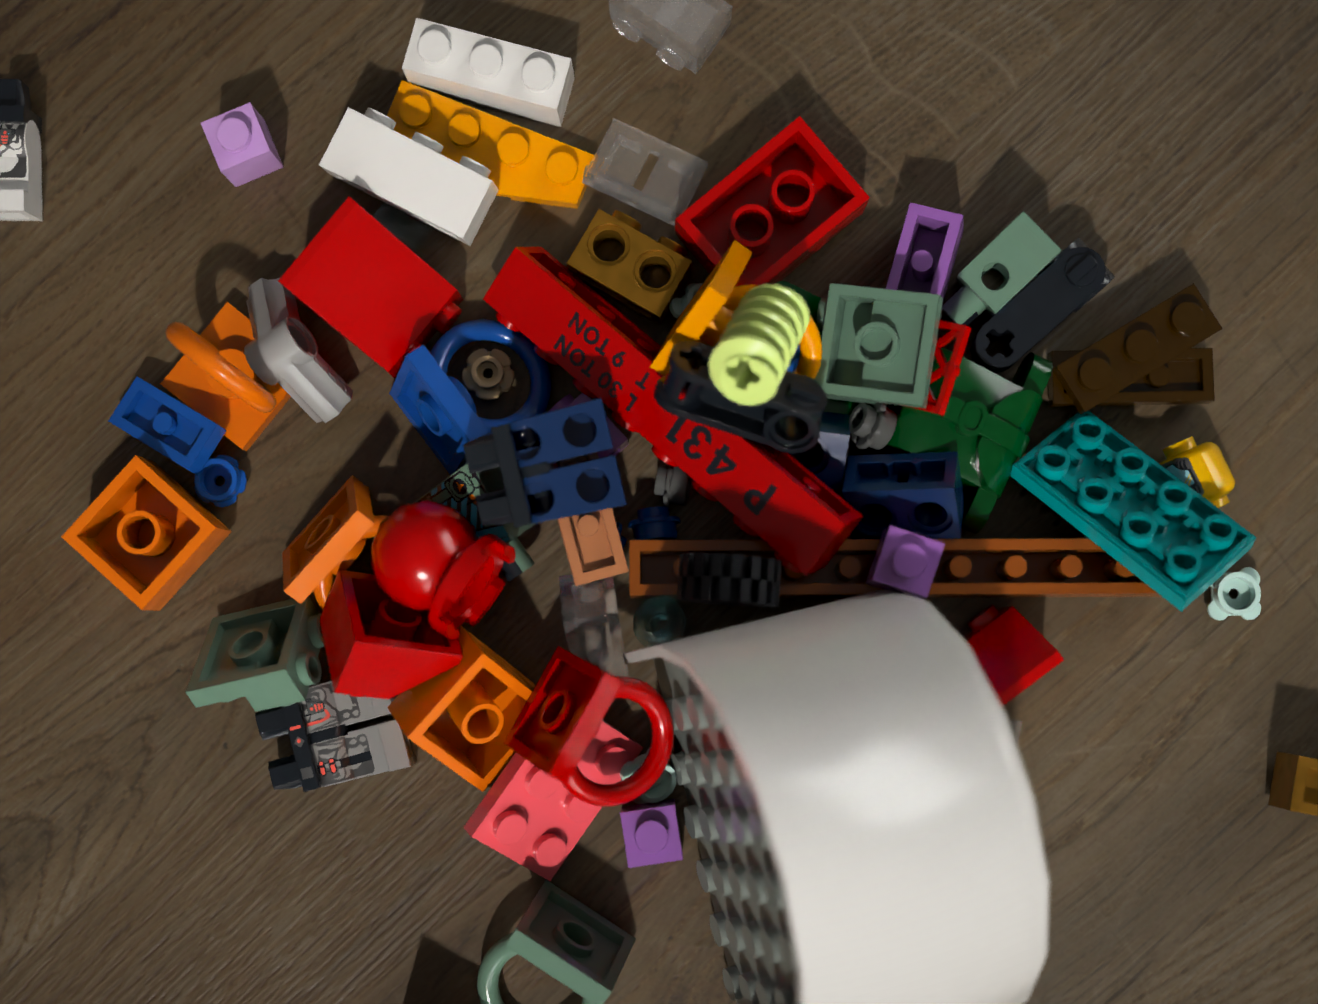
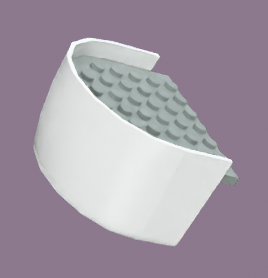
M880 590L623 653L625 664L653 658L661 694L672 715L674 724L673 743L676 753L671 754V767L676 772L678 785H684L689 806L684 807V821L692 839L697 838L702 860H698L696 863L697 874L703 890L706 893L710 892L715 913L710 914V928L716 944L719 947L723 946L728 967L723 969V981L727 994L732 1001L736 1000L737 1004H1024L1027 1002L1046 960L1049 947L1050 879L1035 796L1008 716L976 655L967 642L931 602L894 590Z

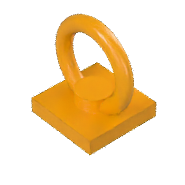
M734 240L677 318L650 365L651 368L663 376L667 375L670 368L668 356L674 344L679 341H697L712 347L716 345L721 335L725 332L728 322L732 319L735 309L739 306L741 298L751 288L759 286L743 285L735 287L753 252ZM810 315V322L799 344L800 357L793 373L806 375L815 380L821 366L822 342L816 323Z

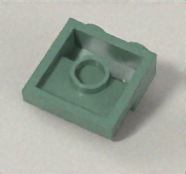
M830 283L828 298H821L817 311V328L823 332L821 338V366L815 378V381L826 393L827 399L875 405L876 403L926 409L943 298L939 294Z
M308 596L302 604L294 599H289L212 618L186 689V694L194 706L197 708L246 697L255 712L279 706H290L294 703L305 701L309 686L318 684L321 680L322 672L318 655L320 648L325 647L320 625L321 614L311 598Z

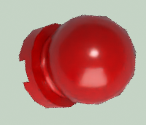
M429 500L402 505L380 523L372 543V568L380 588L397 603L418 611L430 610L428 616L430 627L452 640L459 638L460 630L457 628L464 621L474 627L492 607L506 584L504 580L498 577L504 561L508 564L514 563L516 558L513 546L491 533L478 539L475 526L460 511Z

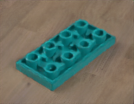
M1089 410L1081 415L1077 412L1012 467L1010 476L1181 612L1252 548L1257 538Z

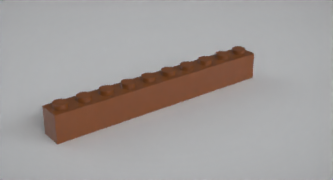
M1089 538L933 539L945 545L927 598L1162 597ZM846 539L825 567L807 576L802 572H793L781 564L779 598H851L883 590L866 584L880 539ZM629 540V596L631 599H677L680 554L723 553L726 555L760 556L761 558H774L777 560L774 555L776 550L764 540Z

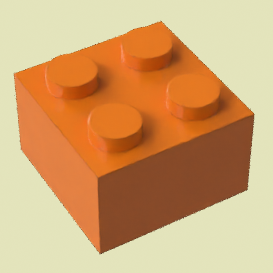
M135 455L61 537L141 610L160 611L232 531L156 462Z
M460 626L458 628L460 630L458 640L463 654L460 664L400 693L387 708L408 739L484 792L504 770L516 753L506 746L504 741L536 685L463 626Z

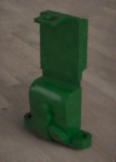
M787 281L775 283L792 289L804 299L809 308V313L817 326V311L821 298ZM819 330L820 337L822 338L823 331ZM942 347L941 350L948 362L953 352ZM1031 352L1023 359L1011 382L962 357L960 374L956 377L944 416L905 406L886 404V407L896 412L897 425L892 438L883 449L894 454L958 451L962 486L965 487L963 492L962 528L973 534L978 533L986 524L996 500L1001 498L1011 475L1013 465L1023 457L1030 441L1028 434L1042 404V395L1050 379L1053 363ZM935 355L932 372L940 368ZM944 376L930 384L935 399L939 397ZM827 399L828 402L824 411L847 414L850 417L854 408L860 403Z

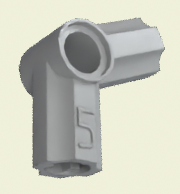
M260 278L248 287L249 298L247 300V307L254 340L244 347L246 360L254 373L263 382L269 385H276L278 383L316 423L321 421L327 423L339 415L345 405L351 401L353 390L318 354V346L313 335L305 324L300 321L295 296L278 282L280 278Z

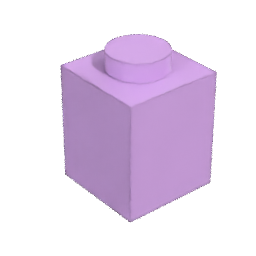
M251 102L201 122L220 172L235 187L284 167L265 120Z

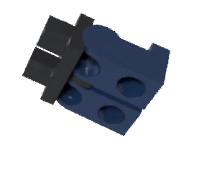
M602 398L491 427L492 434L480 436L463 444L470 474L500 467L505 489L475 496L482 525H500L513 522L514 527L517 528L627 505L615 455L565 467L560 465L561 460L613 448Z

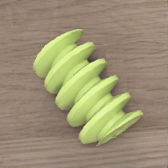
M762 284L751 288L741 298L739 306L735 309L732 319L728 322L725 332L721 335L709 360L710 377L715 387L726 398L740 405L754 406L767 402L775 395L778 385L781 383L784 373L810 322L809 308L800 295L792 289L779 284Z

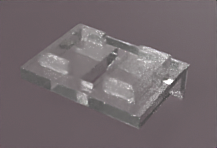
M614 118L590 164L585 167L582 183L675 226V218L688 208L708 168L709 162ZM651 153L659 158L643 190L640 191L634 188V185Z

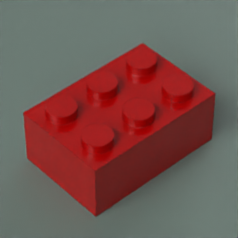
M799 116L675 218V234L709 274L734 240H736L753 253L735 287L775 284L782 281L864 212L870 197Z

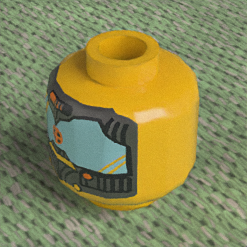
M1193 436L1162 449L1166 459L1160 462V465L1217 508L1230 503L1227 494L1234 489L1235 479L1220 447L1216 443L1205 442L1197 445Z

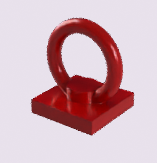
M558 646L507 735L504 744L547 775L560 781L566 790L580 801L595 806L609 807L622 805L638 798L659 779L672 753L674 724L667 703L651 685L633 677L612 676ZM616 698L632 700L644 708L651 722L652 742L649 753L640 768L630 777L613 784L593 782L582 774L577 764L587 746L598 732L601 721L613 700Z

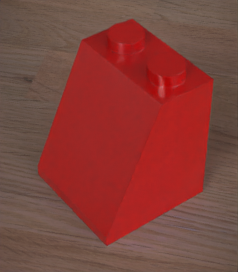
M350 197L344 201L278 280L300 302L395 379L405 356L423 344L426 345L437 331L441 334L447 332L462 312V309L458 307L463 301L459 291Z

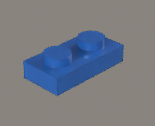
M136 376L108 420L196 475L200 474L227 431Z

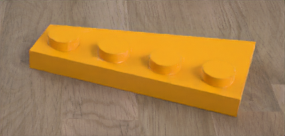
M401 80L387 114L389 118L396 122L394 131L412 139L415 131L444 146L441 155L457 163L460 162L462 156H466L490 169L491 173L488 178L499 189L496 196L509 197L514 201L578 209L597 163L596 155L404 80Z

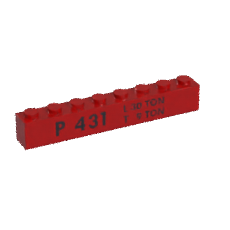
M543 247L514 248L483 297V300L497 311L496 318L498 321L512 331L523 333L535 344L534 350L542 359L553 365H560L574 377L572 380L573 384L582 393L591 398H602V402L613 410L612 417L620 426L631 432L641 434L653 445L651 447L652 452L661 461L670 466L679 467L693 479L692 485L698 493L711 501H719L734 514L733 521L740 529L751 536H760L776 550L774 555L777 560L782 561V565L793 572H802L805 576L825 567L863 518V515L789 453L781 452L771 446L665 411L654 398V388L663 375L650 367L661 346ZM682 389L678 397L680 400L685 397L684 389Z

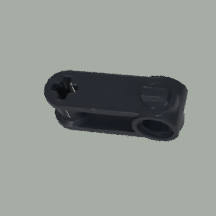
M1080 238L1073 241L1039 273L1035 280L982 326L972 340L970 351L973 362L994 373H1002L1011 368L1073 311L1076 313L1115 278V275L1105 266L1100 254L1088 248ZM987 336L993 341L1003 337L1008 342L1004 349L1007 358L1001 353L995 354L993 357L987 354L985 350L990 344Z
M691 340L679 341L674 344L668 356L670 364L668 373L658 380L654 388V398L665 411L771 446L781 452L802 453L813 448L818 442L822 413L828 400L826 393L814 379L806 375L785 371L775 395L767 402L754 406L740 405L726 398L715 387L710 377L709 360L715 347ZM690 358H694L692 367L689 368L688 361ZM682 389H684L685 397L680 400L678 397Z

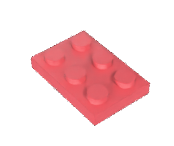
M602 720L598 732L587 746L577 766L582 774L593 782L599 784L617 783L621 781L620 771L623 765L637 758L643 747L628 735ZM515 753L463 828L474 839L551 881L603 806H595L580 801L569 793L560 781L547 775L521 755Z

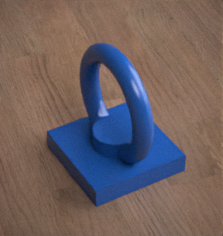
M478 319L461 323L444 333L435 343L431 352L423 344L407 354L389 393L450 475L467 464L463 444L480 436L492 434L491 427L543 414L550 399L552 383L547 361L535 352V344L523 333L508 329L498 320ZM481 340L494 341L509 347L520 356L528 369L531 386L526 402L516 413L501 419H485L477 416L476 406L467 389L456 378L447 376L449 362L462 346Z

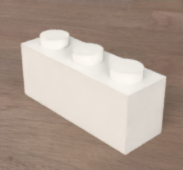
M420 18L415 20L402 70L409 83L434 93L558 127L562 125L575 79L571 58Z
M348 107L319 166L341 181L471 246L499 191L495 183L488 178L491 170L466 156H462L460 162L457 163L441 155L444 146L424 134L415 131L412 139L394 131L396 122L368 107L363 115Z

